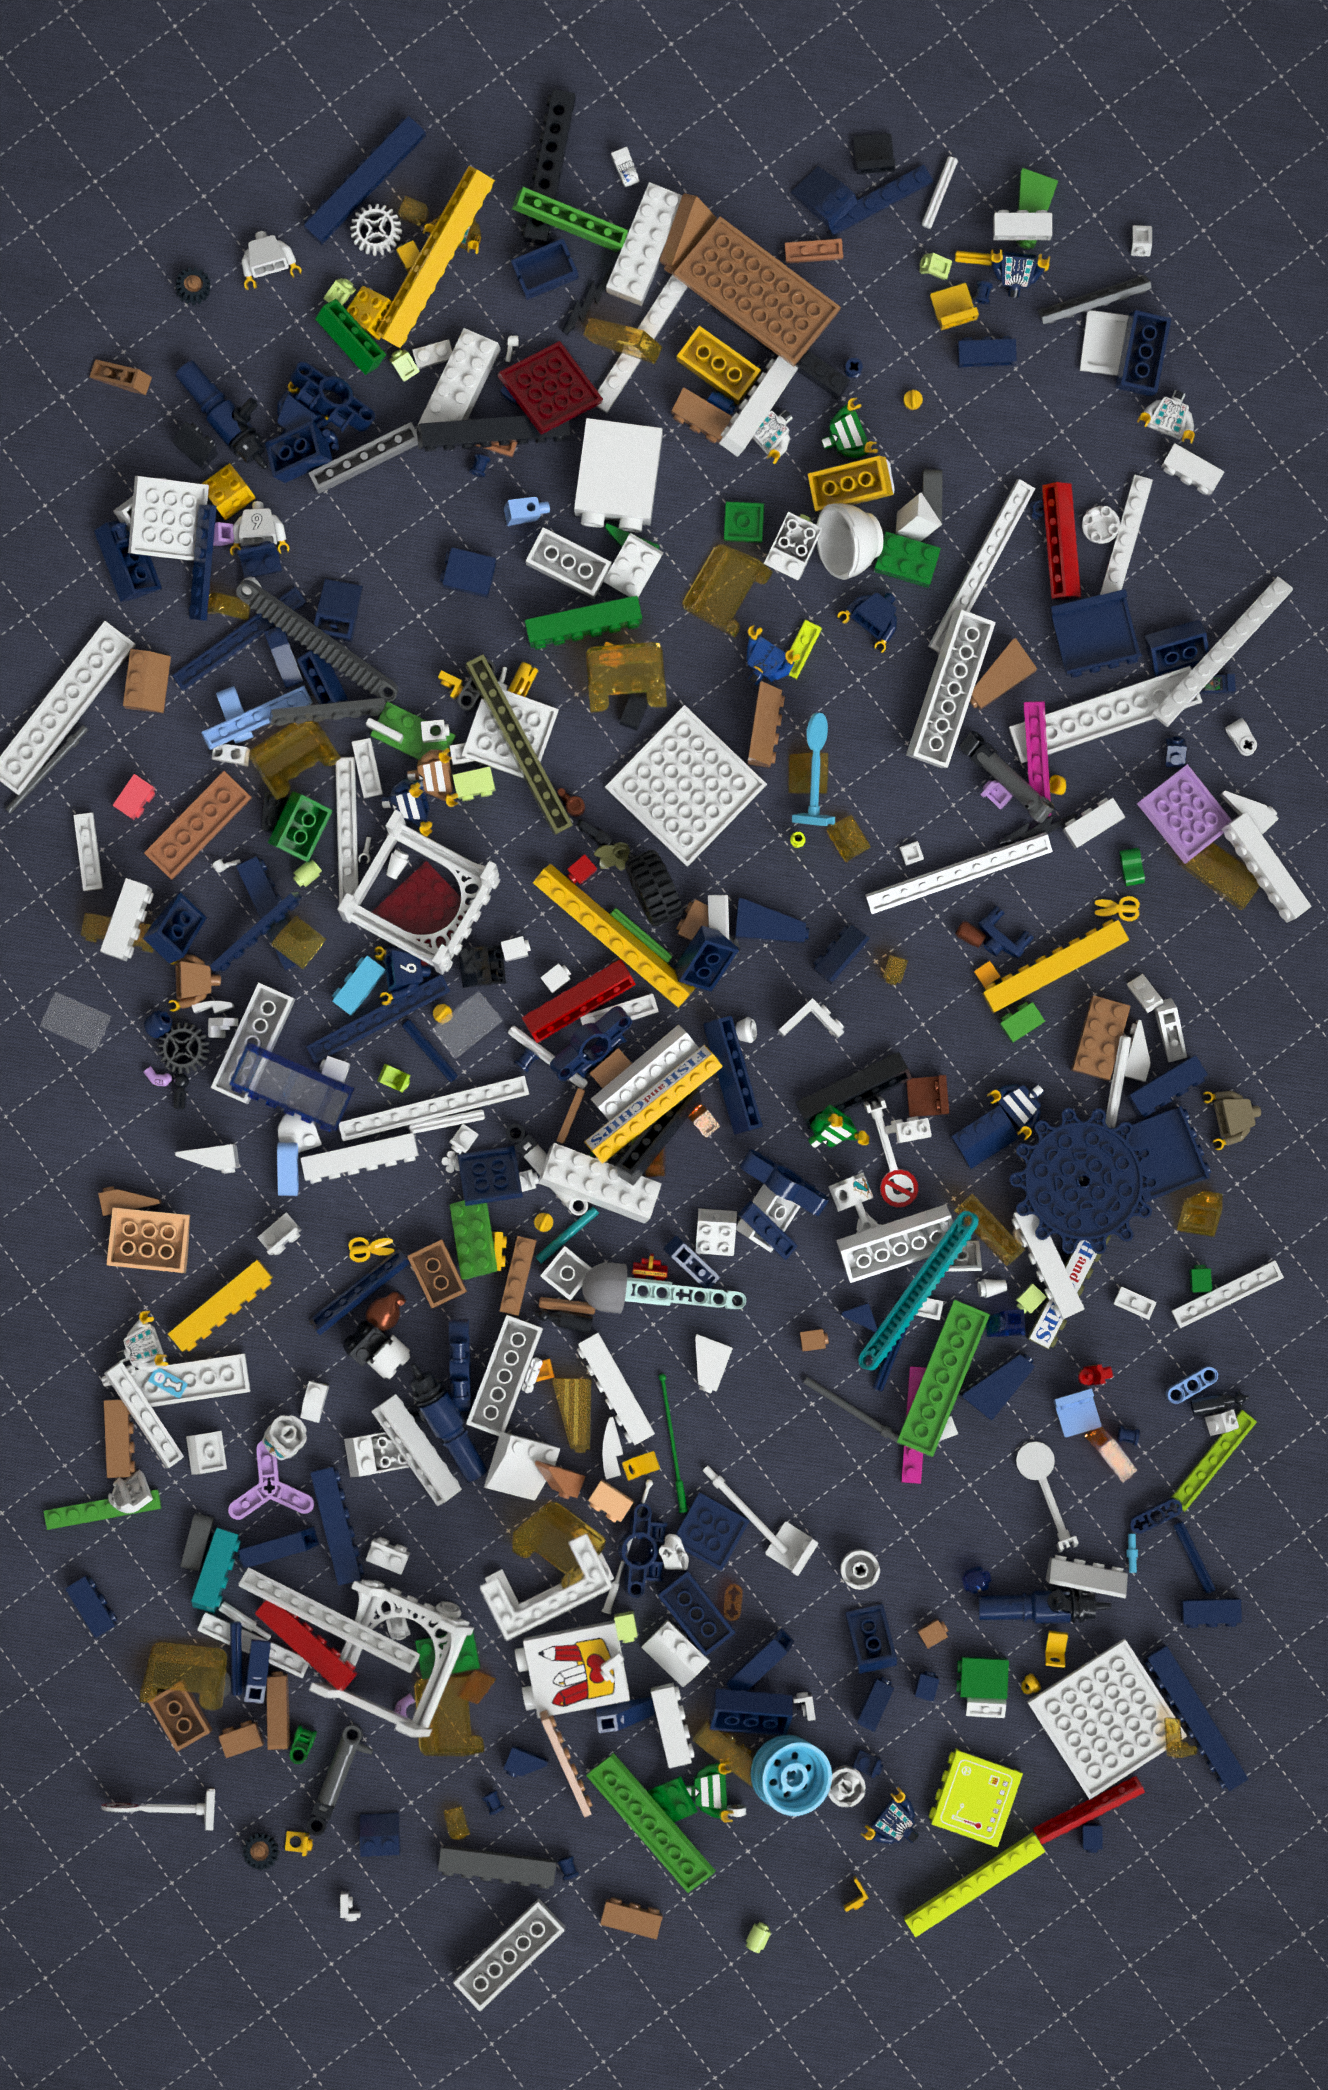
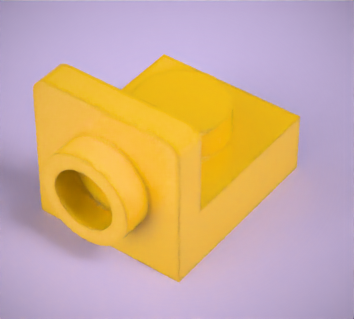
M441 670L438 676L439 680H441L440 684L450 689L452 686L454 687L450 697L455 700L456 696L459 697L464 688L462 686L463 682Z

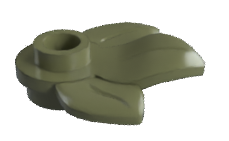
M623 842L614 845H603L595 850L594 855L600 857V869L616 866L620 871H623L626 868L625 863L629 859L630 848Z

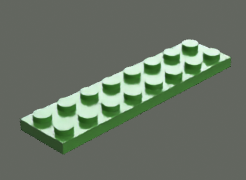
M953 1301L897 1443L930 1457L934 1456L990 1314L959 1301Z
M614 1753L586 1775L687 1893L714 1874L715 1869Z

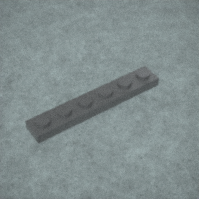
M1146 275L1037 310L1038 316L1043 324H1052L1058 319L1070 318L1079 312H1088L1092 308L1106 306L1116 300H1125L1134 294H1143L1147 290L1152 289L1151 282Z
M384 698L271 709L269 721L270 725L283 726L287 723L302 724L306 721L320 722L324 719L339 720L343 717L377 716L384 710L385 701Z

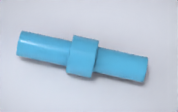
M1128 1534L1126 1554L1129 1557V1573H1137L1136 1557H1138V1549H1136V1534Z

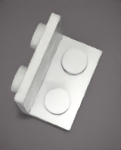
M698 1209L696 1253L734 1255L737 1211Z
M286 1212L257 1238L268 1250L267 1253L269 1255H279L286 1249L284 1245L288 1241L293 1243L301 1236L299 1234L301 1228Z
M784 1522L776 1537L788 1550L782 1554L771 1543L765 1553L798 1576L819 1543L790 1523Z
M382 1537L374 1538L371 1542V1548L366 1561L401 1575L410 1555V1552H407L408 1548L399 1544L396 1546L390 1545V1541Z

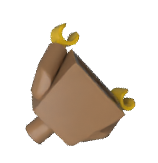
M185 954L183 958L171 963L176 968L177 1000L168 1002L176 1004V1008L170 1011H178L180 1007L182 1009L192 1007L191 1005L205 1000L206 995L211 993V986H220V974H211L210 966L205 965V962L195 955Z

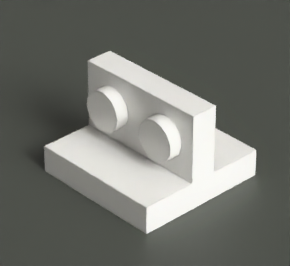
M221 1431L186 1436L192 1475L227 1469Z

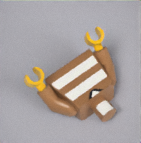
M448 748L445 750L431 749L418 760L417 770L407 772L408 780L422 779L427 794L441 799L449 807H453L458 804V802L453 800L458 798V794H450L453 790L449 761L452 757H449L448 754L450 750Z

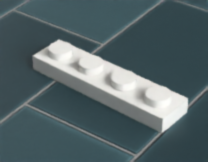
M94 813L74 815L83 891L103 889Z
M653 994L615 1005L621 1006L632 1020L659 1012ZM615 1006L582 1016L580 1018L582 1025L597 1022Z

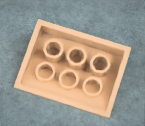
M113 1208L106 1265L186 1273L190 1215Z

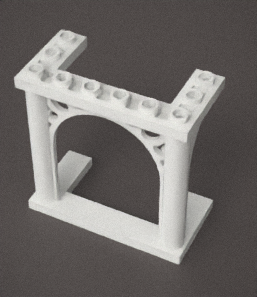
M394 810L386 824L389 835L354 895L346 893L338 907V911L343 921L349 924L353 922L434 966L436 972L443 975L445 971L448 972L450 970L454 954H459L463 946L461 945L463 939H467L472 931L470 927L473 921H478L481 915V907L483 905L486 906L491 897L489 893L492 888L496 889L500 882L496 864L491 861L488 862L487 866L474 863L432 839L423 836L421 833L406 826L402 813ZM397 841L446 867L459 883L461 890L459 911L447 927L436 933L416 935L406 932L360 907ZM462 876H465L467 879L468 877L471 878L465 882L461 880ZM470 884H476L479 887L478 891L473 894L466 893L465 888ZM467 898H474L469 902L470 905L465 904ZM459 916H463L461 921L458 920ZM450 930L454 931V934L451 933V940L447 936ZM442 936L446 940V946L441 944L440 948L436 946L437 937ZM427 939L431 940L432 948L429 947V944L424 943Z
M589 1526L572 1534L574 1540L569 1542L583 1572L520 1604L503 1569L485 1577L487 1583L480 1586L506 1640L613 1588L610 1581L614 1579V1576Z
M364 1579L361 1582L354 1581L352 1589L359 1593V1606L355 1622L373 1630L385 1620L404 1617L418 1622L431 1636L435 1647V1665L413 1720L354 1694L346 1690V1688L344 1691H338L330 1683H312L309 1690L325 1698H340L397 1724L395 1730L410 1737H428L432 1731L429 1725L467 1635L472 1634L474 1628L469 1626L470 1622L461 1618H452V1614L446 1611H441V1613L435 1611L436 1607L428 1603L422 1605L417 1603L418 1599L408 1595L406 1598L402 1596L401 1591L391 1588L388 1590L384 1588L385 1584L379 1581H367ZM384 1601H387L391 1606V1612L388 1615L382 1611V1603ZM396 1606L399 1609L402 1608V1611L400 1613L396 1612ZM376 1610H377V1613L380 1615V1618L377 1619V1620L374 1619V1617L377 1615V1614L375 1613ZM415 1613L418 1614V1617L416 1619L414 1618ZM430 1621H432L431 1623H439L433 1628L429 1626ZM441 1628L448 1633L443 1638H437L436 1631ZM346 1641L340 1657L345 1662L348 1660L356 1666L362 1648ZM447 1641V1644H446V1645L443 1644V1650H442V1649L439 1647V1644H440V1643H444V1642Z

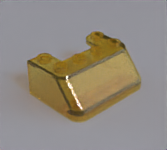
M649 642L597 646L588 649L586 652L590 713L606 710L609 706L608 695L647 692V702L650 706L667 707L663 649L660 644Z
M306 721L302 724L291 723L249 752V758L276 800L289 793L291 786L288 780L297 777L299 773L314 766L319 760L323 766H332L341 759L319 723L315 721Z

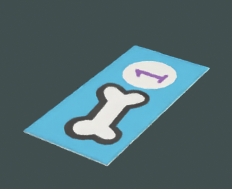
M161 1368L153 1371L148 1382L179 1399L188 1383Z

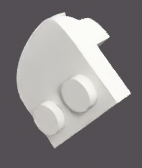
M292 1111L282 1117L278 1126L280 1142L298 1143V1153L322 1145L315 1122L310 1115L308 1116L301 1111Z
M140 1470L125 1481L119 1477L113 1483L115 1488L112 1494L109 1493L108 1495L110 1504L124 1513H134L153 1500L145 1475Z

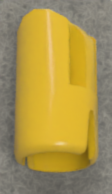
M521 662L507 691L526 697L538 673V669L531 667L528 663Z

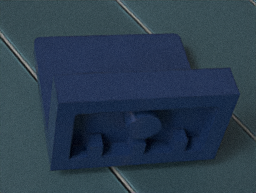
M265 541L259 543L260 546L252 547V545H246L237 551L241 559L244 578L282 572L279 552L275 543Z

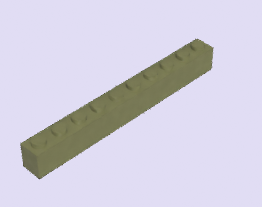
M481 655L467 662L465 667L553 835L570 828L573 824L485 656Z

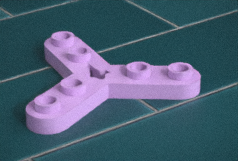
M262 1441L259 1442L256 1450L259 1484L229 1505V1515L235 1520H240L270 1499L303 1514L312 1511L315 1505L314 1499L310 1495L279 1481L277 1457L268 1452ZM268 1477L271 1478V1485H275L272 1493H269L264 1488L268 1485Z

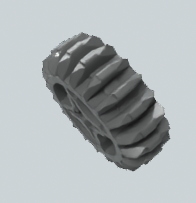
M187 1022L184 1023L183 1028L180 1023H177L176 1030L173 1026H170L172 1032L165 1033L167 1035L166 1038H159L164 1041V1044H157V1047L163 1048L162 1051L157 1053L158 1055L164 1054L160 1061H168L165 1064L166 1068L173 1065L171 1068L172 1072H175L178 1068V1073L182 1074L183 1068H185V1072L190 1074V1067L197 1071L196 1064L201 1067L203 1066L200 1059L207 1060V1057L203 1056V1052L209 1053L208 1049H204V1046H208L209 1042H202L207 1036L205 1034L199 1036L202 1032L200 1028L194 1032L196 1027L194 1024L188 1029L189 1025ZM179 1033L192 1034L184 1041H180L175 1037ZM195 1040H197L199 1047L197 1056L191 1050ZM170 1041L175 1045V1052L172 1057H170L168 1052ZM177 1042L182 1045H185L186 1043V1049L190 1053V1055L183 1051L182 1053H180L179 1051L181 1050V1048L179 1047ZM184 1055L192 1060L187 1064L175 1062Z

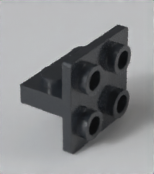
M367 1320L358 1325L357 1331L353 1336L349 1335L344 1340L342 1347L348 1356L363 1366L389 1338Z

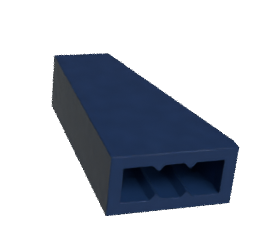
M738 899L735 938L804 943L805 939L809 938V928H806L805 922L746 899Z
M1020 1354L1016 1355L964 1391L961 1397L992 1421L1035 1368L1032 1364L1034 1360L1026 1354L1023 1356Z
M310 1527L238 1550V1557L245 1569L307 1551L320 1544L315 1527Z
M780 1628L729 1678L726 1683L728 1689L748 1691L789 1652L795 1641Z

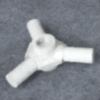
M862 1202L855 1205L860 1218L857 1223V1233L881 1226L869 1215H866Z

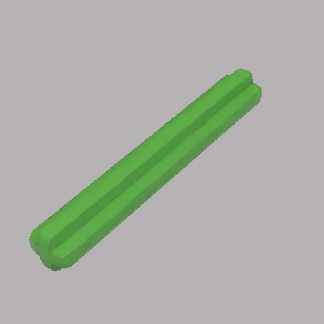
M615 908L610 915L666 963L672 959V955L619 909Z

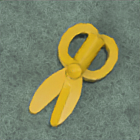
M1131 896L1123 897L1119 904L1105 899L1094 902L1095 905L1105 907V909L1094 912L1097 916L1104 917L1118 913L1119 917L1124 921H1133L1139 916L1138 908L1140 903L1138 899ZM1130 900L1135 902L1136 905H1123V902ZM1122 912L1135 914L1132 917H1125Z
M354 1238L348 1245L350 1258L355 1262H364L369 1259L371 1253L380 1256L390 1255L394 1252V1249L383 1248V1246L391 1244L393 1239H377L369 1244L365 1238ZM359 1241L364 1242L366 1244L363 1246L353 1247V1244ZM366 1253V1256L363 1258H356L354 1254Z

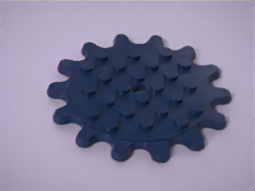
M1066 1108L1062 1112V1124L1059 1127L1053 1128L1046 1121H1038L1035 1124V1131L1039 1136L1038 1143L1034 1146L1023 1143L1016 1148L1017 1155L1026 1162L1025 1170L1013 1173L1009 1179L1012 1186L1021 1187L1026 1192L1025 1200L1017 1205L1016 1211L1020 1216L1033 1214L1038 1217L1039 1226L1035 1230L1037 1239L1045 1240L1051 1234H1059L1063 1240L1062 1249L1067 1254L1073 1253L1078 1243L1083 1240L1091 1244L1096 1254H1102L1107 1248L1106 1239L1111 1234L1117 1235L1122 1241H1130L1133 1238V1231L1129 1226L1130 1219L1134 1216L1148 1218L1152 1214L1151 1207L1142 1200V1194L1145 1190L1154 1189L1158 1186L1157 1177L1145 1174L1142 1170V1163L1151 1157V1149L1148 1146L1132 1147L1129 1143V1136L1133 1131L1132 1125L1128 1122H1123L1115 1129L1109 1128L1105 1123L1106 1114L1102 1109H1095L1091 1114V1118L1083 1122L1077 1118L1073 1109ZM1080 1176L1088 1178L1089 1183L1087 1186H1080L1078 1181Z

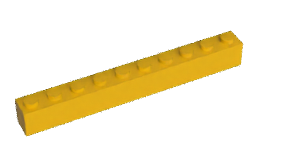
M468 166L377 328L376 335L399 348L406 342L407 335L411 328L415 326L420 312L425 308L430 294L434 292L439 278L443 276L448 262L453 258L457 246L462 242L466 230L473 223L475 214L482 207L483 200L487 193L491 191L495 180L479 170Z
M552 864L544 868L535 879L534 885L678 1008L696 989L694 986L678 982L676 971Z

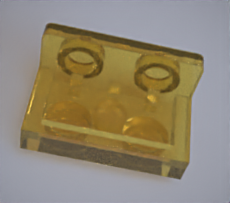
M852 815L835 823L826 830L829 838L833 841L845 862L871 848Z

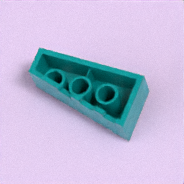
M216 1528L191 1601L194 1608L215 1614L217 1607L220 1606L223 1597L221 1596L222 1590L226 1589L229 1580L227 1577L228 1571H232L235 1559H232L234 1552H238L241 1541H239V1535Z

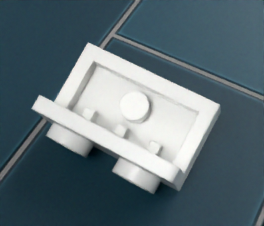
M918 1116L907 1118V1122L904 1123L902 1119L891 1121V1125L884 1127L885 1134L896 1132L898 1143L932 1136L928 1118L919 1120Z

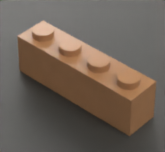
M517 1236L500 1307L501 1312L519 1316L537 1240Z
M121 1399L104 1400L107 1478L131 1477L133 1475L132 1472L136 1470L135 1461H132V1453H135L134 1441L131 1442V1434H134V1423L130 1422L131 1413Z

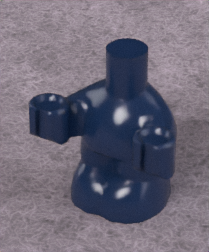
M331 429L322 430L321 433L328 442L330 450L339 451L338 438L335 432Z

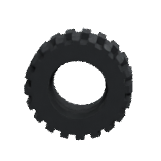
M650 849L628 859L625 863L626 872L640 906L650 924L657 927L680 917L683 913V908L678 893L658 852Z

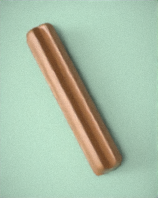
M540 1297L539 1308L595 1314V1309L587 1302Z

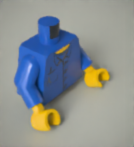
M755 625L749 627L748 634L750 637L747 645L746 660L747 665L754 671L748 680L758 686L763 677L773 682L789 675L794 661L799 660L800 655L797 654L793 657L794 649L785 653L761 636L760 638L757 637L762 633V628H758L755 632Z

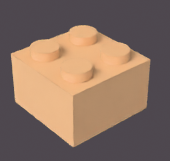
M602 1479L588 1499L591 1502L589 1506L598 1512L603 1510L607 1513L606 1517L613 1522L617 1520L621 1522L634 1502L633 1499Z

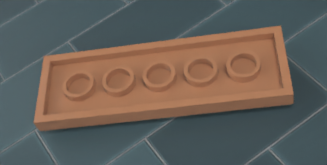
M223 771L144 854L173 880L252 797Z

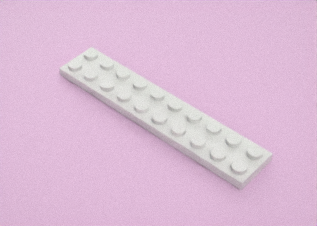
M106 621L103 622L0 756V781L16 794H21L129 655L130 649L136 646L134 642Z
M1190 666L1046 714L1048 755L1156 719L1153 716V712L1191 672ZM1198 693L1185 708L1202 703L1200 694ZM1025 722L1009 727L1021 764L1027 762Z

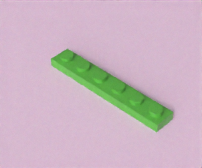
M151 1490L153 1500L134 1513H124L117 1510L110 1504L109 1499L45 1510L44 1516L47 1530L161 1509L159 1490Z

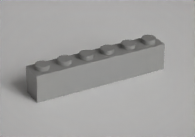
M412 422L309 472L318 493L320 494L417 446V432Z

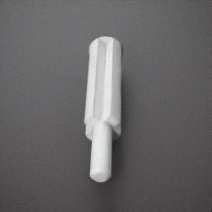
M225 1601L221 1604L218 1611H221L234 1621H240L241 1625L252 1632L253 1630L267 1640L271 1638L270 1634L256 1626L257 1623Z

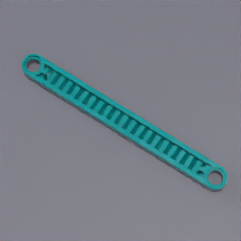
M964 1211L956 1218L861 1352L858 1359L861 1368L875 1370L882 1360L888 1356L887 1353L892 1351L891 1347L897 1344L896 1340L901 1338L900 1335L910 1325L909 1322L914 1320L913 1316L918 1314V1309L923 1307L922 1304L927 1301L928 1296H931V1291L935 1290L936 1284L940 1283V1278L945 1276L944 1273L949 1270L950 1265H953V1260L958 1258V1253L962 1252V1248L967 1245L966 1242L971 1239V1235L979 1222L975 1213ZM967 1216H970L972 1219L969 1226L964 1224ZM871 1355L873 1361L867 1366L866 1358Z

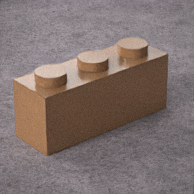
M611 1897L610 1900L606 1899L600 1925L657 1939L663 1914L659 1913L660 1910L648 1907L647 1910L640 1908V1904L630 1902L628 1905L622 1903L621 1899Z

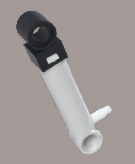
M517 1123L509 1125L506 1130L507 1138L511 1142L517 1143L515 1148L540 1175L547 1154L530 1134L526 1136L522 1125ZM513 1128L521 1130L519 1138L511 1137V1130ZM552 1189L574 1215H583L588 1210V1202ZM580 1200L584 1203L582 1211L574 1210L573 1204L575 1201Z

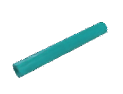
M591 1207L535 1256L536 1259L542 1264L596 1217L599 1212L594 1207Z

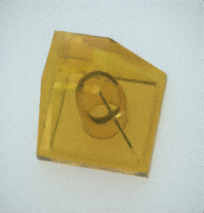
M813 753L789 755V793H810ZM820 753L819 794H827L828 753Z
M295 916L281 930L271 945L300 968L304 969L326 941V938Z
M1202 1191L1185 1200L1176 1231L1215 1237L1222 1213L1223 1194Z

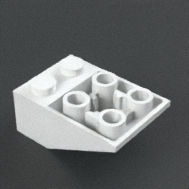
M788 512L764 564L799 580L823 528Z
M386 1432L344 1439L350 1477H360L410 1467Z

